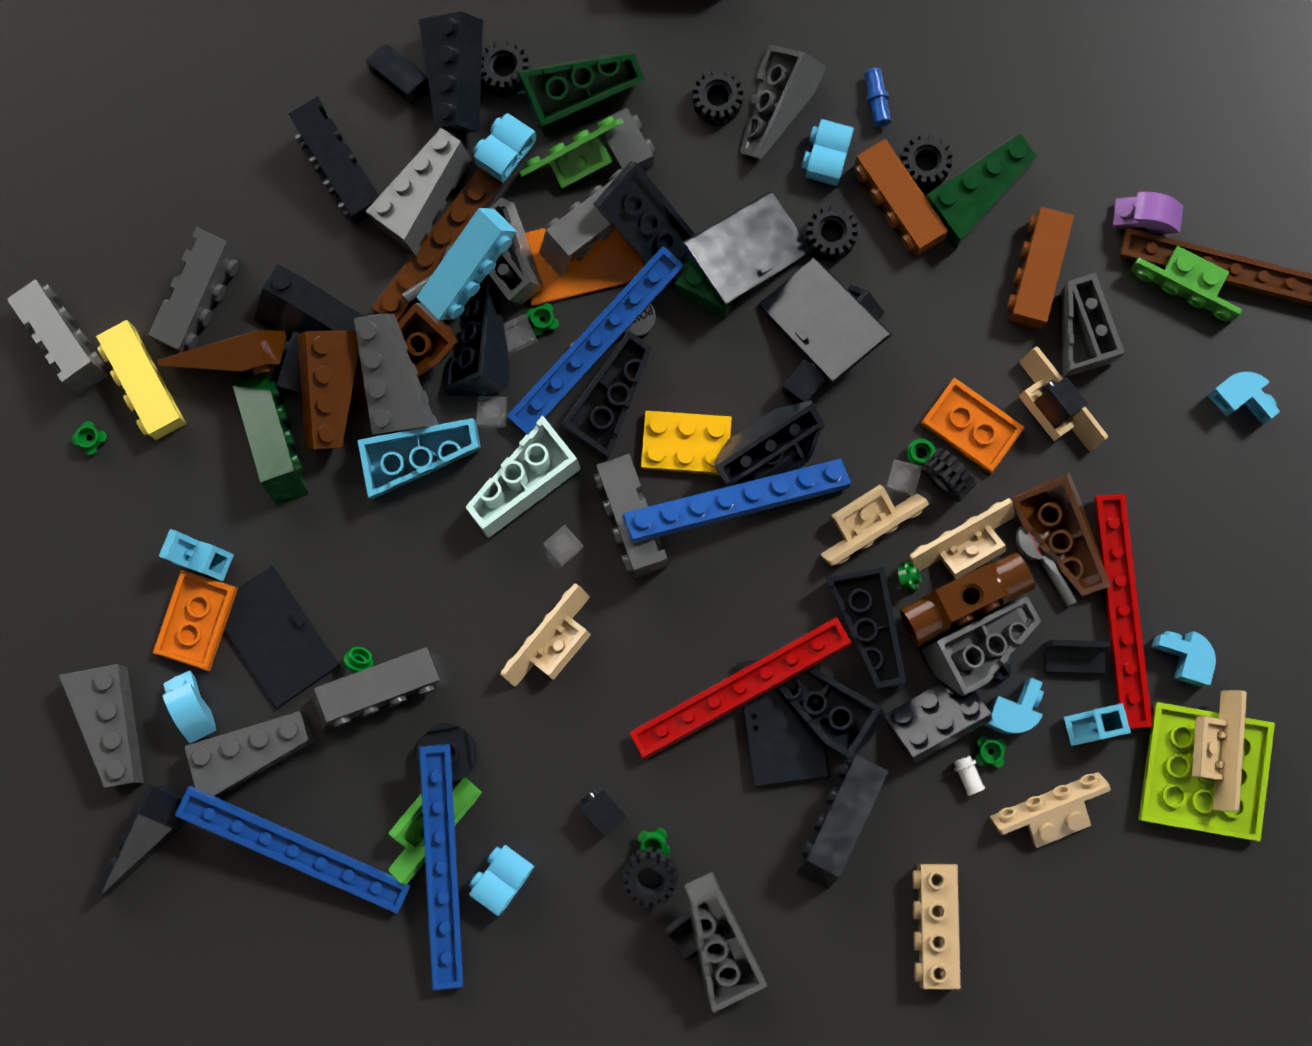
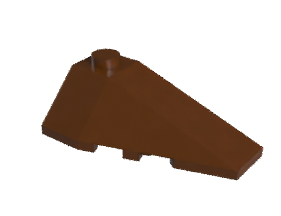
M414 303L398 323L408 347L407 352L410 360L417 369V377L439 365L458 343L448 322L438 320L422 303ZM361 367L354 377L351 396L363 408H367Z

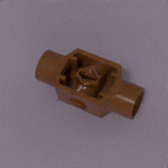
M1015 552L936 589L923 598L899 609V612L911 639L917 646H920L951 630L950 625L954 630L974 619L972 614L976 612L981 617L995 610L1000 604L1004 605L1034 590L1035 583L1027 564ZM963 594L970 597L971 605L965 603L962 597Z

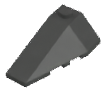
M769 45L757 73L756 79L760 81L758 93L752 96L751 104L754 105L753 116L746 123L740 153L761 160L815 94L827 66L805 52Z
M1025 596L921 649L934 676L961 696H964L987 684L994 677V673L1001 665L1007 662L1010 658L1009 656L1026 640L1041 620L1028 596Z

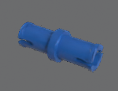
M871 68L864 72L868 89L866 99L867 103L871 105L874 126L885 127L892 122L887 103L889 94L884 88L882 70L880 68Z

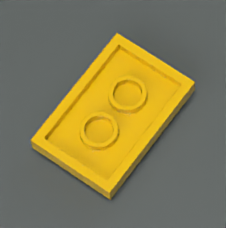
M645 411L641 469L719 475L714 462L727 440L730 439L732 417Z

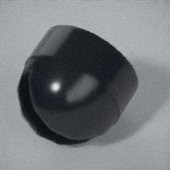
M1008 661L1001 665L1006 675L1003 676L997 670L991 679L992 681L1002 682L1009 678L1011 675V665Z

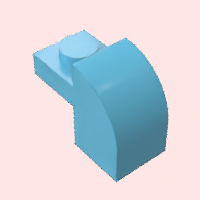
M1254 372L1236 373L1208 394V397L1226 417L1242 404L1248 407L1262 425L1280 412L1276 407L1277 403L1274 398L1261 390L1269 381Z
M172 529L169 530L159 557L176 565L220 581H224L234 554L198 541Z
M1170 631L1154 636L1151 648L1179 656L1174 679L1199 687L1211 685L1216 657L1212 645L1204 636L1195 631L1185 634L1184 640H1182V635Z
M190 670L164 683L166 694L163 695L167 709L176 726L190 744L217 730L212 711L201 698L196 678Z
M1033 678L1027 679L1017 703L1000 696L993 698L989 708L993 720L984 726L1004 734H1018L1033 728L1043 716V714L1032 710L1033 706L1036 708L1039 706L1044 691L1040 690L1043 682Z
M1123 703L1064 717L1071 746L1131 733Z

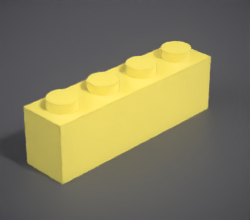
M128 320L96 336L101 344L97 349L105 362L110 361L114 369L110 371V374L118 386L122 385L127 394L123 398L131 411L136 410L140 418L136 422L144 435L148 434L155 440H158L187 424L136 328Z

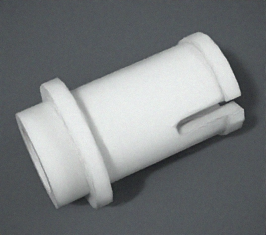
M970 755L954 762L956 766L954 771H958L968 796L985 789L974 765L976 760H972Z

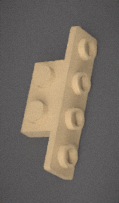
M1038 347L1033 348L1019 361L1020 365L1035 382L1034 385L1023 391L1019 398L1053 441H1056L1072 429L1087 450L1091 451L1108 438L1107 433L1086 407L1054 429L1035 405L1034 401L1042 395L1040 389L1053 379L1058 383L1063 378Z
M878 485L831 515L844 539L821 553V557L831 566L846 562L852 553L871 546L874 543V539L882 534L893 532L898 528V524L904 520L920 515L923 508L929 505L927 499L919 494H914L894 507L885 488Z
M1010 498L1003 502H997L989 510L978 516L970 517L964 524L952 531L944 532L931 543L919 546L910 554L912 567L917 566L919 571L941 560L957 580L1006 552L1005 544L993 529L1015 517L1013 502Z
M573 584L563 594L561 600L543 618L542 623L534 633L526 638L519 651L505 664L500 675L513 686H517L534 665L554 680L590 637L591 634L573 620V617L589 599V595L579 585Z
M1221 691L1219 719L1196 716L1192 776L1215 780L1214 810L1239 811L1246 691Z
M1099 772L1087 774L1072 783L1060 785L1050 792L1031 797L1027 801L1013 807L1004 808L998 813L991 815L990 818L1002 835L1027 825L1032 843L1038 848L1091 826L1084 801L1110 791L1111 788Z

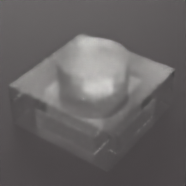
M525 314L504 324L507 347L512 354L538 342Z
M478 396L477 426L506 428L507 397Z
M894 459L886 489L914 496L922 466Z
M565 524L543 543L544 547L561 566H564L584 548L582 543Z

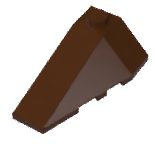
M255 330L161 358L157 362L160 366L253 372V376L271 372L270 367L280 364L286 333L285 331Z
M1070 472L1041 482L1011 497L1023 527L1033 535L1040 544V547L1046 554H1049L1060 567L1062 573L1082 596L1111 586Z

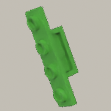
M610 116L597 123L598 130L589 134L586 129L573 136L574 142L565 147L562 142L548 150L550 155L540 160L539 156H536L523 163L525 169L519 172L520 176H526L550 164L559 184L564 188L610 164L613 160L600 136L623 124L622 118L614 120Z
M1179 246L1174 249L1164 270L1142 258H1138L1130 269L1136 273L1135 275L1145 282L1152 281L1160 285L1161 289L1168 294H1178L1186 298L1187 302L1194 307H1204L1212 311L1213 315L1220 320L1234 321L1242 312L1241 308L1217 297L1229 271Z
M463 778L453 790L455 826L482 793L467 778ZM422 794L419 795L389 832L393 839L406 847L389 868V872L404 886L408 884L425 863Z

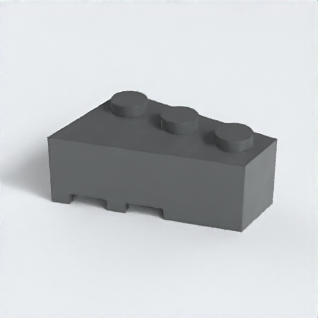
M500 198L489 209H495L517 233L512 238L511 246L500 255L495 262L494 270L489 275L509 301L523 305L543 285L515 203Z
M1096 272L1068 281L1061 290L1063 378L1117 362L1125 354Z

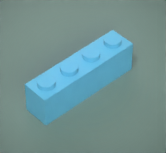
M478 208L416 298L438 320H455L463 313L464 306L470 297L479 291L480 283L485 276L494 270L495 262L500 255L511 246L512 238L517 231L495 209Z

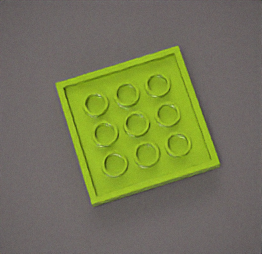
M1155 702L1152 714L1153 727L1150 729L1138 820L1240 839L1261 841L1275 723L1245 718L1239 811H1218L1213 809L1215 780L1193 777L1192 768L1196 716L1219 719V713Z

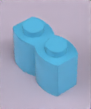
M509 113L503 118L499 117L494 121L490 129L491 135L485 140L481 139L473 151L475 154V164L502 183L509 178L518 163L525 157L536 141L535 131Z
M821 119L819 127L813 126L809 143L814 144L812 153L806 151L802 168L807 169L805 178L838 186L854 130L853 127Z
M504 845L502 849L499 847L495 848L487 859V862L490 863L488 869L484 874L479 871L469 884V887L472 888L469 895L497 916L503 913L535 868L533 864L507 845Z

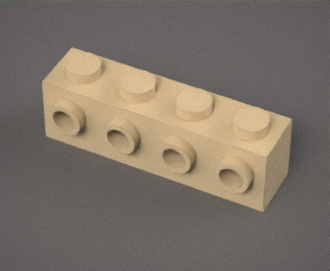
M917 864V870L912 872L913 889H918V901H913V918L918 920V932H914L913 942L914 950H919V963L914 964L915 981H920V987L923 989H960L957 865Z

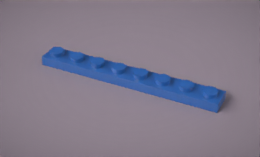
M662 246L507 417L529 435L541 416L543 415L546 418L678 275L684 268V264Z
M837 459L623 513L622 520L630 542L634 544L849 489L851 481L842 460Z
M449 744L419 746L433 990L463 987L451 751Z
M192 786L187 788L175 814L177 817L397 914L411 885L408 883L404 886L394 876Z

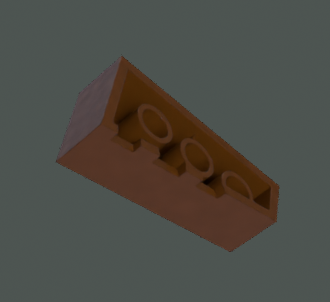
M356 330L305 331L297 334L305 450L341 448L343 446L359 354Z

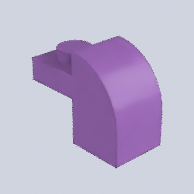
M1138 192L1137 197L1117 198L1113 226L1117 229L1144 227L1150 233L1156 235L1180 233L1183 205L1171 196L1155 192Z

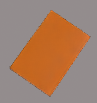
M955 377L920 423L922 427L990 475L1025 428Z
M181 570L153 654L210 671L238 587Z

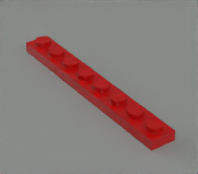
M1125 493L1096 495L1094 497L1100 556L1111 584L1110 587L1104 588L1117 704L1123 703L1130 729L1153 727Z
M836 617L629 733L642 758L646 760L853 644Z

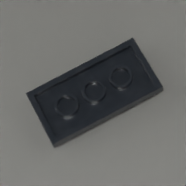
M630 161L593 203L594 206L645 265L662 246L682 262L688 255L682 246V242L696 234L636 162Z

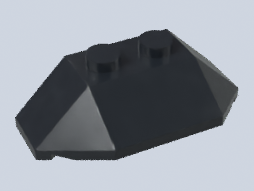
M812 401L776 408L728 439L715 460L714 466L726 487L796 470L810 460L825 424Z

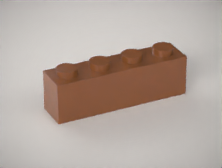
M886 139L856 157L854 164L855 175L860 182L863 183L865 181L870 189L869 194L876 205L882 206L886 212L885 218L888 224L893 229L897 228L901 234V242L907 251H912L917 257L945 239L948 229Z
M1040 207L1036 215H1031L1027 226V231L1031 232L1029 242L1024 241L1020 257L1024 258L1022 268H1017L1013 284L1017 285L1015 295H1010L1006 310L1010 311L1008 321L1041 330L1047 323L1074 215L1045 207Z

